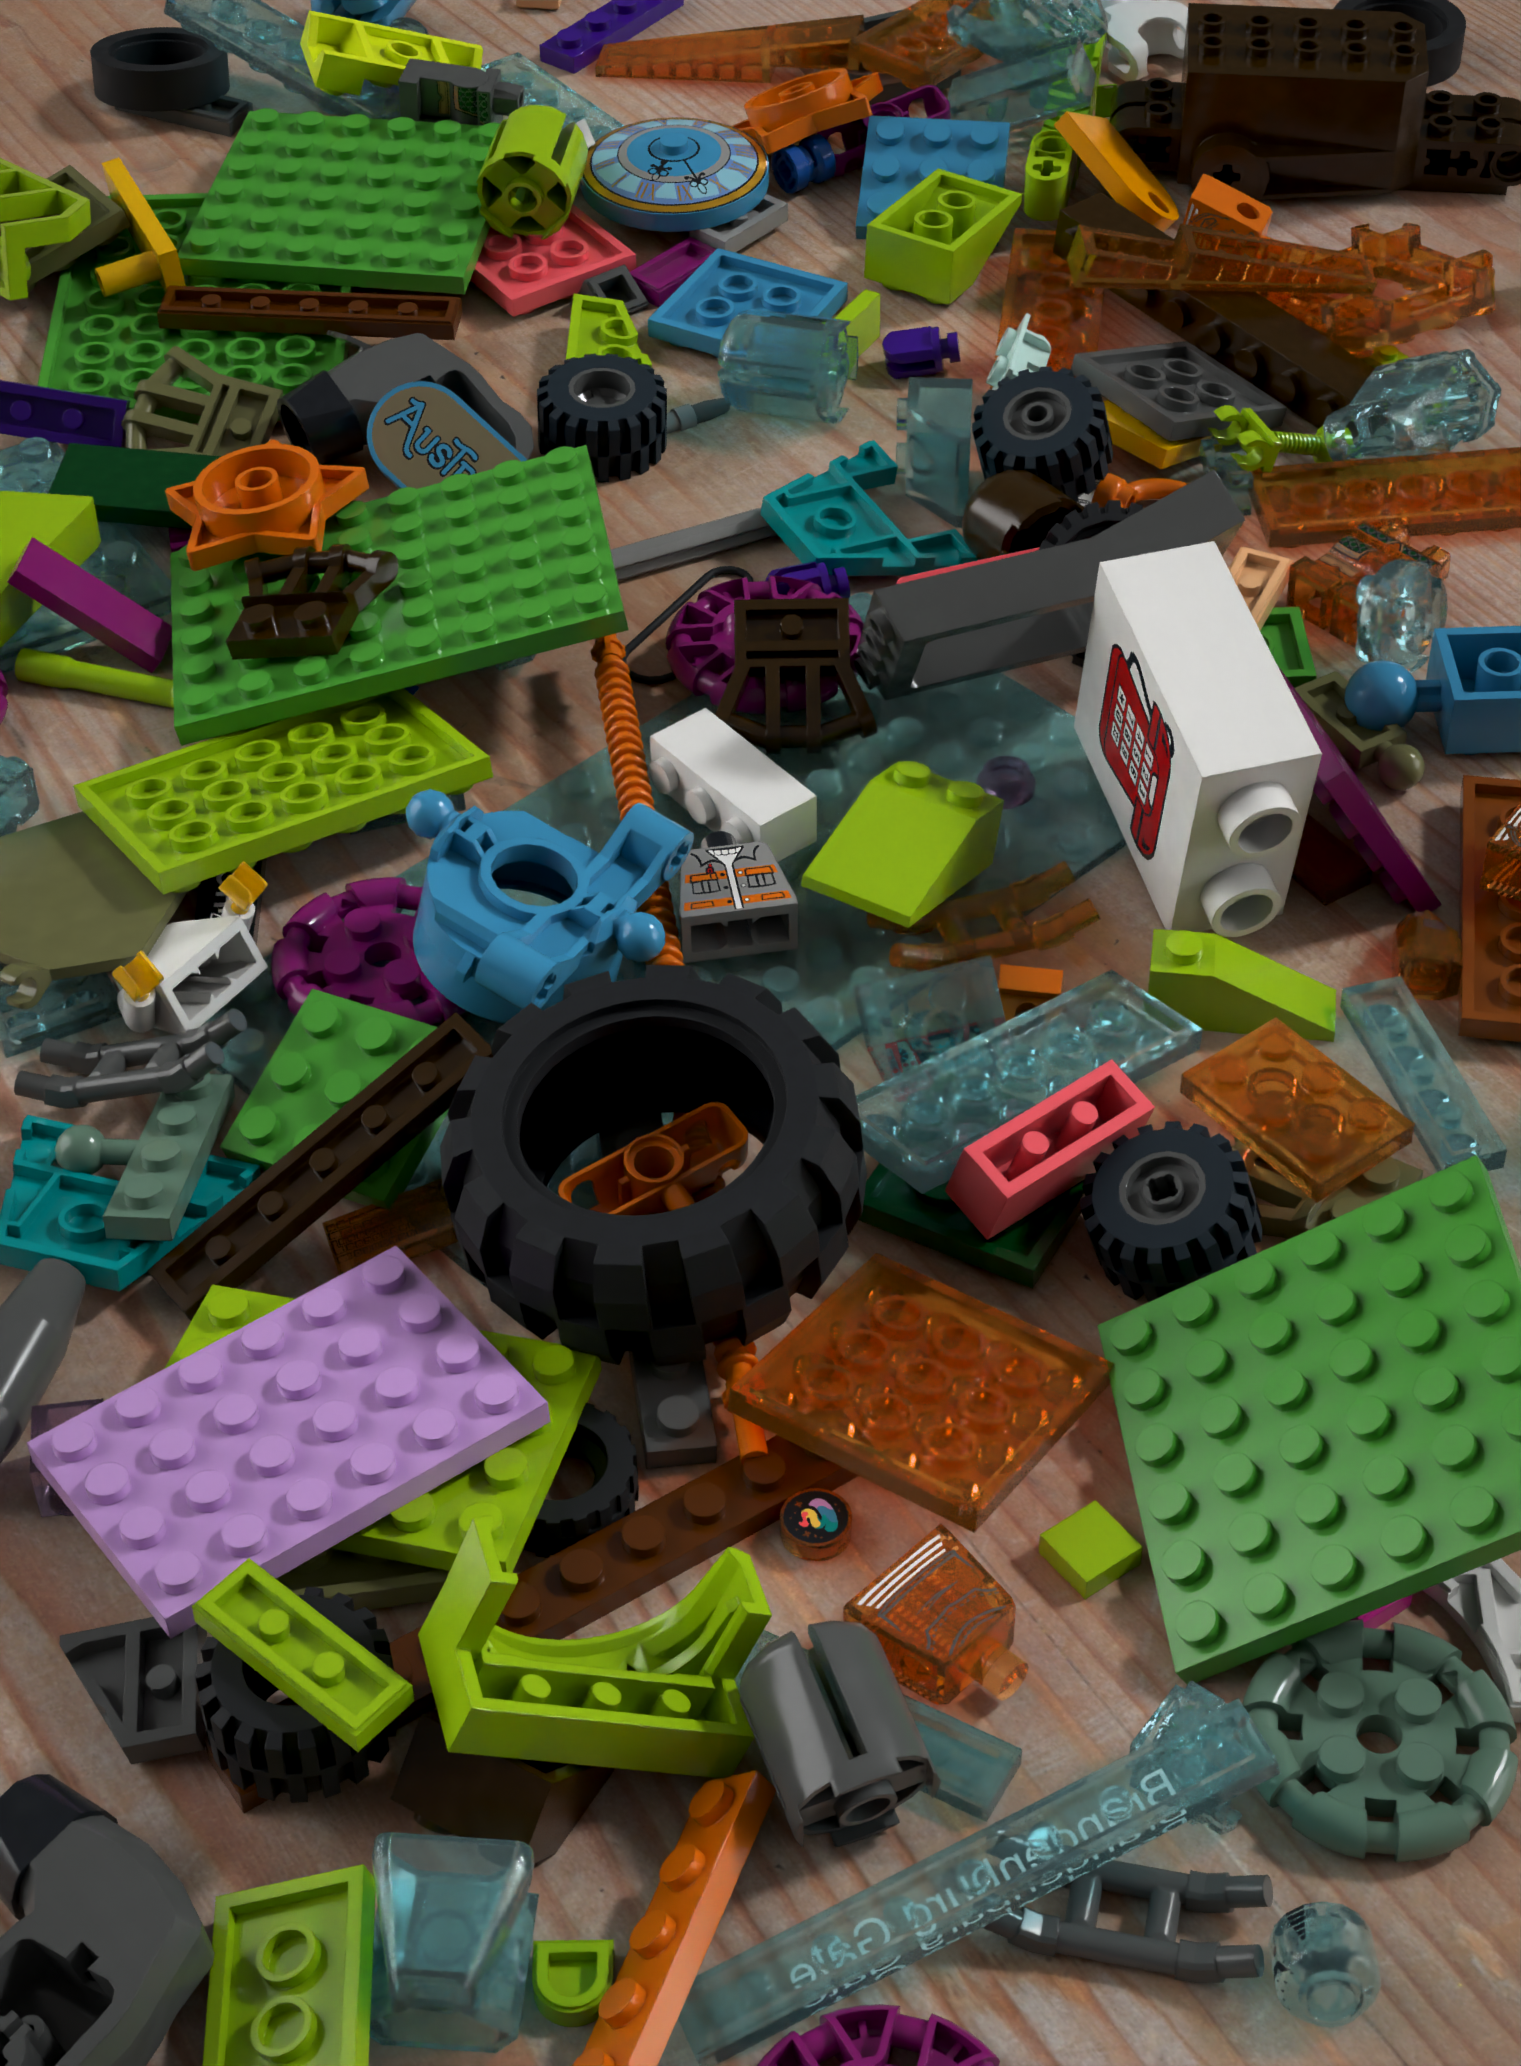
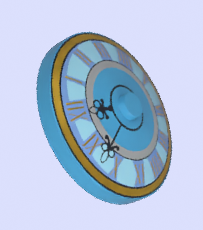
M697 118L651 119L628 124L610 131L598 138L595 144L588 148L586 168L581 179V191L587 203L594 210L612 221L629 227L662 232L700 230L733 221L751 211L761 202L769 187V160L760 143L747 133L732 126Z

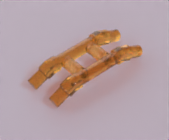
M1065 861L1038 875L1035 873L1022 881L1009 883L1008 887L943 901L909 928L869 912L866 915L867 924L870 928L893 930L896 934L916 936L933 932V929L937 928L945 941L944 943H921L920 945L895 943L889 952V961L892 967L915 969L918 973L934 975L954 972L957 967L1034 949L1043 951L1056 948L1075 938L1074 934L1098 922L1101 918L1092 901L1088 898L1063 913L1059 911L1046 919L1034 921L1033 925H1028L1021 911L1030 910L1050 900L1052 894L1076 882ZM994 915L1003 929V932L972 939L962 922Z

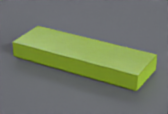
M250 1558L192 1605L194 1620L199 1626L357 1752L415 1701L412 1684Z

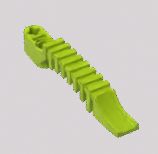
M1068 22L1059 57L1057 56L1056 74L1053 79V87L1041 132L1032 138L1025 165L1024 212L1034 220H1057L1060 210L1068 206L1071 189L1076 187L1082 160L1054 127V124L1066 111L1093 116V110L1096 105L1097 85H1099L1101 63L1107 40V25Z

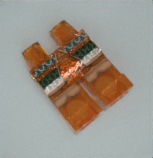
M1362 521L1353 528L1352 536L1346 535L1340 538L1328 553L1313 561L1304 556L1290 565L1286 607H1300L1303 619L1322 630L1330 626L1329 634L1369 655L1415 620L1422 612L1427 613L1435 607L1438 586L1449 576L1451 556L1449 552L1436 545L1427 547L1422 552L1411 547V537L1408 535L1407 530L1392 521L1380 529ZM1321 597L1320 608L1314 607L1309 601ZM1364 621L1363 633L1356 631L1352 625L1356 622Z

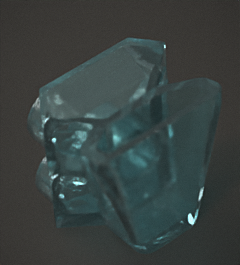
M396 1832L379 1834L375 1838L371 1857L378 1908L374 1924L370 2037L381 2045L486 2053L499 2052L518 2038L519 2027L523 2019L522 2005L529 1958L533 1949V1931L539 1894L528 1893L534 1869L533 1849L524 1842L514 1840Z

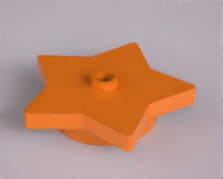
M847 69L823 70L784 82L751 98L744 105L748 119L732 127L753 137L761 144L766 154H771L808 136L817 134V132L873 115L869 101L884 89L878 72L850 80Z
M270 440L266 444L242 448L218 458L205 467L195 481L166 488L165 494L170 510L193 527L186 553L191 570L198 571L255 553L290 555L293 554L296 547L312 546L316 552L322 551L326 520L367 491L369 484L364 467L319 465L316 457L309 451L298 446L281 444L277 440Z

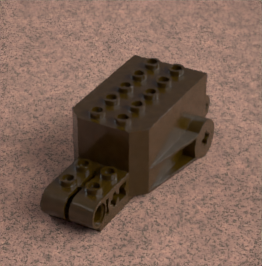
M1188 3L1181 82H1171L1165 78H1152L1147 81H1128L1118 86L1113 92L1111 99L1110 123L1149 170L1177 171V184H1192L1194 190L1203 174L1209 175L1258 200L1388 194L1396 190L1506 195L1507 187L1521 184V101L1511 97H1500L1490 92L1478 93L1475 96L1453 95L1444 90H1434L1426 93L1429 64L1425 24L1401 12Z

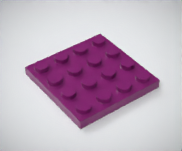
M1280 669L1322 752L1313 788L1314 793L1323 805L1330 802L1328 810L1347 838L1351 839L1353 837V844L1373 873L1384 866L1385 870L1377 876L1395 903L1398 905L1408 899L1420 916L1428 915L1442 905L1346 759Z

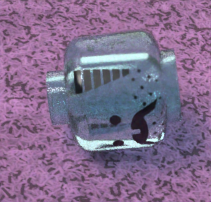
M1324 1901L1307 1903L1287 1912L1274 1925L1268 1942L1277 1997L1289 2014L1317 2026L1338 2027L1354 2021L1376 2001L1381 1988L1379 1965L1371 1929L1358 1912L1338 1903Z

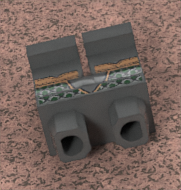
M410 58L398 80L400 117H408L414 121L438 122L454 120L460 124L469 125L501 124L503 115L509 116L513 111L524 107V86L502 82L501 69L487 68L485 72L474 67Z

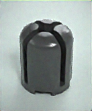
M830 1620L808 1625V1635L814 1646L808 1650L809 1663L794 1632L790 1631L767 1643L747 1664L740 1680L741 1705L784 1808L794 1838L801 1847H804V1834L818 1835L830 1833L835 1847L876 1835L900 1823L894 1808L912 1798L925 1785L931 1798H933L941 1784L935 1766L877 1635L861 1623Z

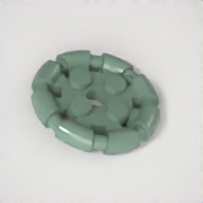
M1363 1619L1348 1620L1292 1643V1649L1285 1654L1271 1653L1253 1676L1244 1696L1240 1712L1241 1719L1247 1724V1731L1241 1735L1240 1743L1249 1775L1258 1792L1270 1807L1280 1806L1293 1818L1291 1823L1293 1829L1325 1848L1360 1859L1365 1858L1366 1852L1394 1855L1395 1862L1433 1858L1451 1852L1468 1843L1470 1840L1469 1831L1477 1825L1489 1826L1501 1812L1511 1795L1517 1776L1518 1757L1510 1751V1744L1516 1740L1517 1731L1505 1698L1484 1670L1481 1669L1473 1672L1461 1661V1650L1429 1632L1392 1622L1390 1630L1364 1628ZM1362 1658L1389 1660V1672L1363 1670ZM1308 1674H1311L1319 1682V1688L1315 1693L1301 1681ZM1440 1683L1454 1694L1443 1704L1441 1692L1437 1687ZM1279 1730L1300 1732L1299 1740L1288 1739ZM1378 1732L1390 1737L1398 1748L1389 1753H1375L1363 1747L1357 1738L1364 1733ZM1457 1746L1479 1747V1750L1472 1755L1456 1754ZM1316 1775L1330 1791L1327 1793L1321 1791L1313 1795L1305 1786L1311 1783ZM1439 1789L1452 1804L1449 1805L1442 1801L1435 1803L1429 1796ZM1367 1815L1393 1817V1823L1367 1820Z

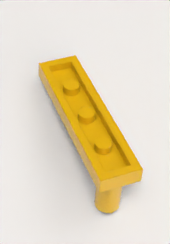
M120 157L101 163L111 200L123 209L131 225L127 229L142 252L95 268V275L104 297L159 280L165 292L169 285L186 286L177 249Z

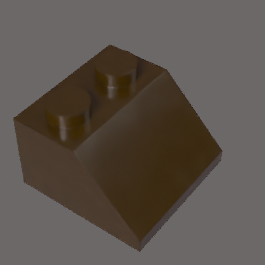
M434 1709L422 1713L390 1799L415 1812V1821L424 1828L440 1834H455L479 1847L478 1854L486 1862L507 1870H521L556 1854L615 1768L448 1752L438 1711Z

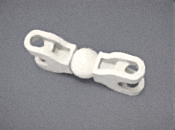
M1020 0L1025 8L1040 19L1107 25L1105 47L1109 49L1108 70L1125 82L1136 81L1149 75L1147 71L1148 56L1170 54L1180 59L1184 57L1188 7L1180 2L1169 0Z

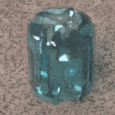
M754 308L740 312L729 323L719 345L718 364L723 368L718 371V380L727 404L742 412L829 424L841 422L849 409L839 407L847 379L856 380L858 370V337L848 335L846 330L851 321Z

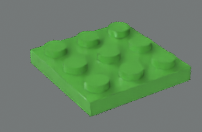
M311 989L220 1145L221 1150L228 1159L260 1165L261 1171H267L437 1027ZM448 1110L344 1198L371 1208L380 1207L377 1210L385 1211L386 1213L394 1210V1207L399 1202L396 1200L400 1199L444 1121Z

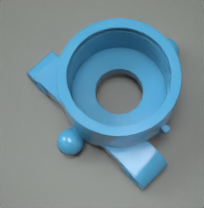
M428 789L412 796L406 807V819L409 828L417 836L428 839L435 838L430 850L413 931L414 953L422 972L429 982L441 994L459 1007L480 1017L505 1024L531 1002L543 1011L562 1001L564 985L606 971H609L611 982H616L623 955L629 960L644 962L655 958L661 952L665 945V931L662 923L652 914L644 912L635 913V911L665 881L670 880L679 871L693 844L694 834L690 830L643 803H636L626 813L601 852L598 853L525 811H497L483 814L482 810L473 806L461 814L454 810L452 801L443 792ZM500 889L531 892L549 898L559 904L544 907L527 905L510 898Z

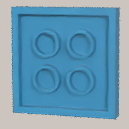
M869 116L855 226L856 239H866L867 224L938 168L1004 188L1010 123Z
M717 248L649 317L648 336L669 342L673 346L688 347L706 352L716 358L731 359L756 366L762 371L781 373L848 300V283Z

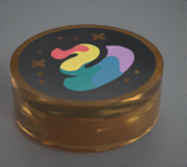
M810 1488L793 1494L785 1501L780 1511V1537L784 1547L794 1556L807 1561H825L838 1556L847 1548L852 1537V1512L850 1506L840 1495L827 1489Z

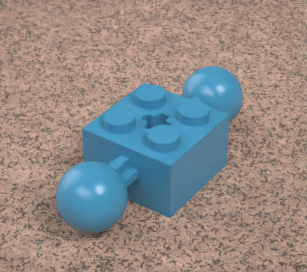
M1521 626L1434 628L1426 680H1415L1406 668L1392 661L1379 660L1367 663L1355 671L1347 683L1344 698L1346 707L1356 716L1358 725L1375 731H1381L1384 725L1398 724L1400 727H1404L1412 719L1415 712H1434L1445 754L1521 753Z

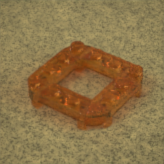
M1404 223L1402 228L1385 234L1370 230L1369 224L1355 226L1351 228V247L1298 265L1271 254L1258 260L1259 272L1252 274V290L1358 358L1373 355L1374 347L1408 343L1413 341L1417 334L1432 329H1448L1453 327L1457 320L1471 315L1491 314L1496 310L1493 255L1487 250L1482 249L1455 258L1421 245L1420 226L1412 223ZM1377 278L1389 279L1402 284L1406 290L1416 291L1390 301L1364 291L1340 299L1328 296L1336 292L1357 291L1363 287V283Z

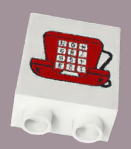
M1215 541L1100 562L1074 722L1075 731L1165 930L1199 932L1213 929L1218 935L1224 937H1239L1253 933L1271 922L1276 915L1283 914L1322 752Z

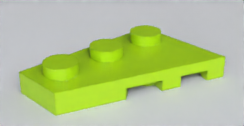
M573 294L565 360L573 357L582 358L587 354H617L618 357H630L638 360V364H647L652 368L648 354H642L637 344L638 333L623 300Z

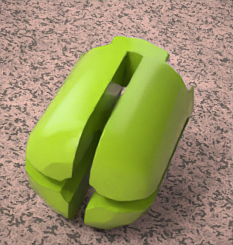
M527 105L510 113L508 119L503 120L497 128L476 184L478 183L477 194L481 203L480 214L493 229L508 238H513L514 233L525 236L535 234L543 235L541 238L543 240L558 232L569 216L586 168L588 148L582 131L575 122L568 124L562 129L566 114L552 106Z

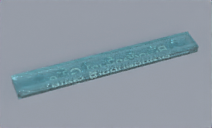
M1237 1698L697 1975L678 2020L699 2066H715L1279 1775L1277 1759L1241 1701Z

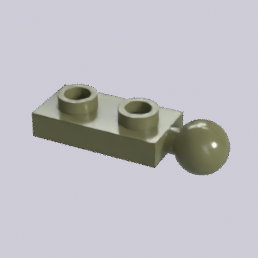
M1337 671L1295 687L1297 693L1341 754L1358 770L1378 762L1377 769L1380 779L1385 785L1395 790L1410 789L1421 780L1425 770L1424 759L1416 748L1405 744L1407 732L1398 724L1384 725L1381 731L1367 729L1358 725L1356 716L1348 710L1344 700L1348 681Z

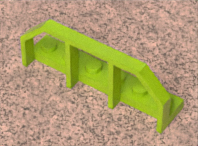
M0 158V222L60 214L58 216L0 224V296L11 301L28 298L27 281L31 276V266L25 253V248L73 240L91 224L90 199Z

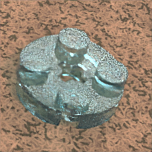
M1395 559L1383 565L1375 575L1367 574L1360 580L1356 589V600L1359 610L1357 616L1358 639L1355 651L1357 658L1361 662L1392 661L1400 664L1410 673L1418 670L1427 662L1430 655L1423 654L1433 637L1434 628H1445L1448 609L1445 585L1441 578L1432 577L1428 570L1432 568L1430 565L1408 559ZM1403 609H1404V610H1405L1404 617L1401 618V614H1402V611H1403Z

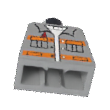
M716 831L708 834L702 840L700 849L690 850L685 862L681 866L680 933L683 963L798 949V901L768 844L760 841L736 844L732 834L725 831Z

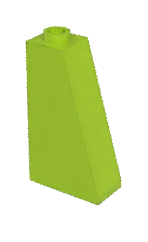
M0 491V648L42 606L36 600L7 583L23 549L33 537L79 567L99 547L101 538L92 496Z

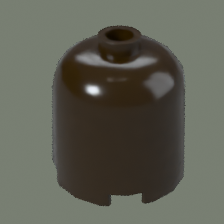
M1006 470L988 477L975 488L966 502L962 517L963 539L978 560L1038 548L1056 523L1061 524L1065 515L1075 509L1078 513L1082 512L1084 506L1028 471Z

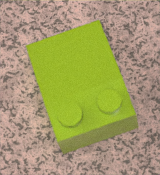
M939 168L867 224L864 278L882 283L885 288L890 290H904L923 296L928 302L934 304L950 305L975 282L1021 205L1022 194Z
M898 761L869 781L804 872L801 886L909 928L993 864L1004 800L985 793L984 789L975 783L952 781L931 773L929 767L922 763Z

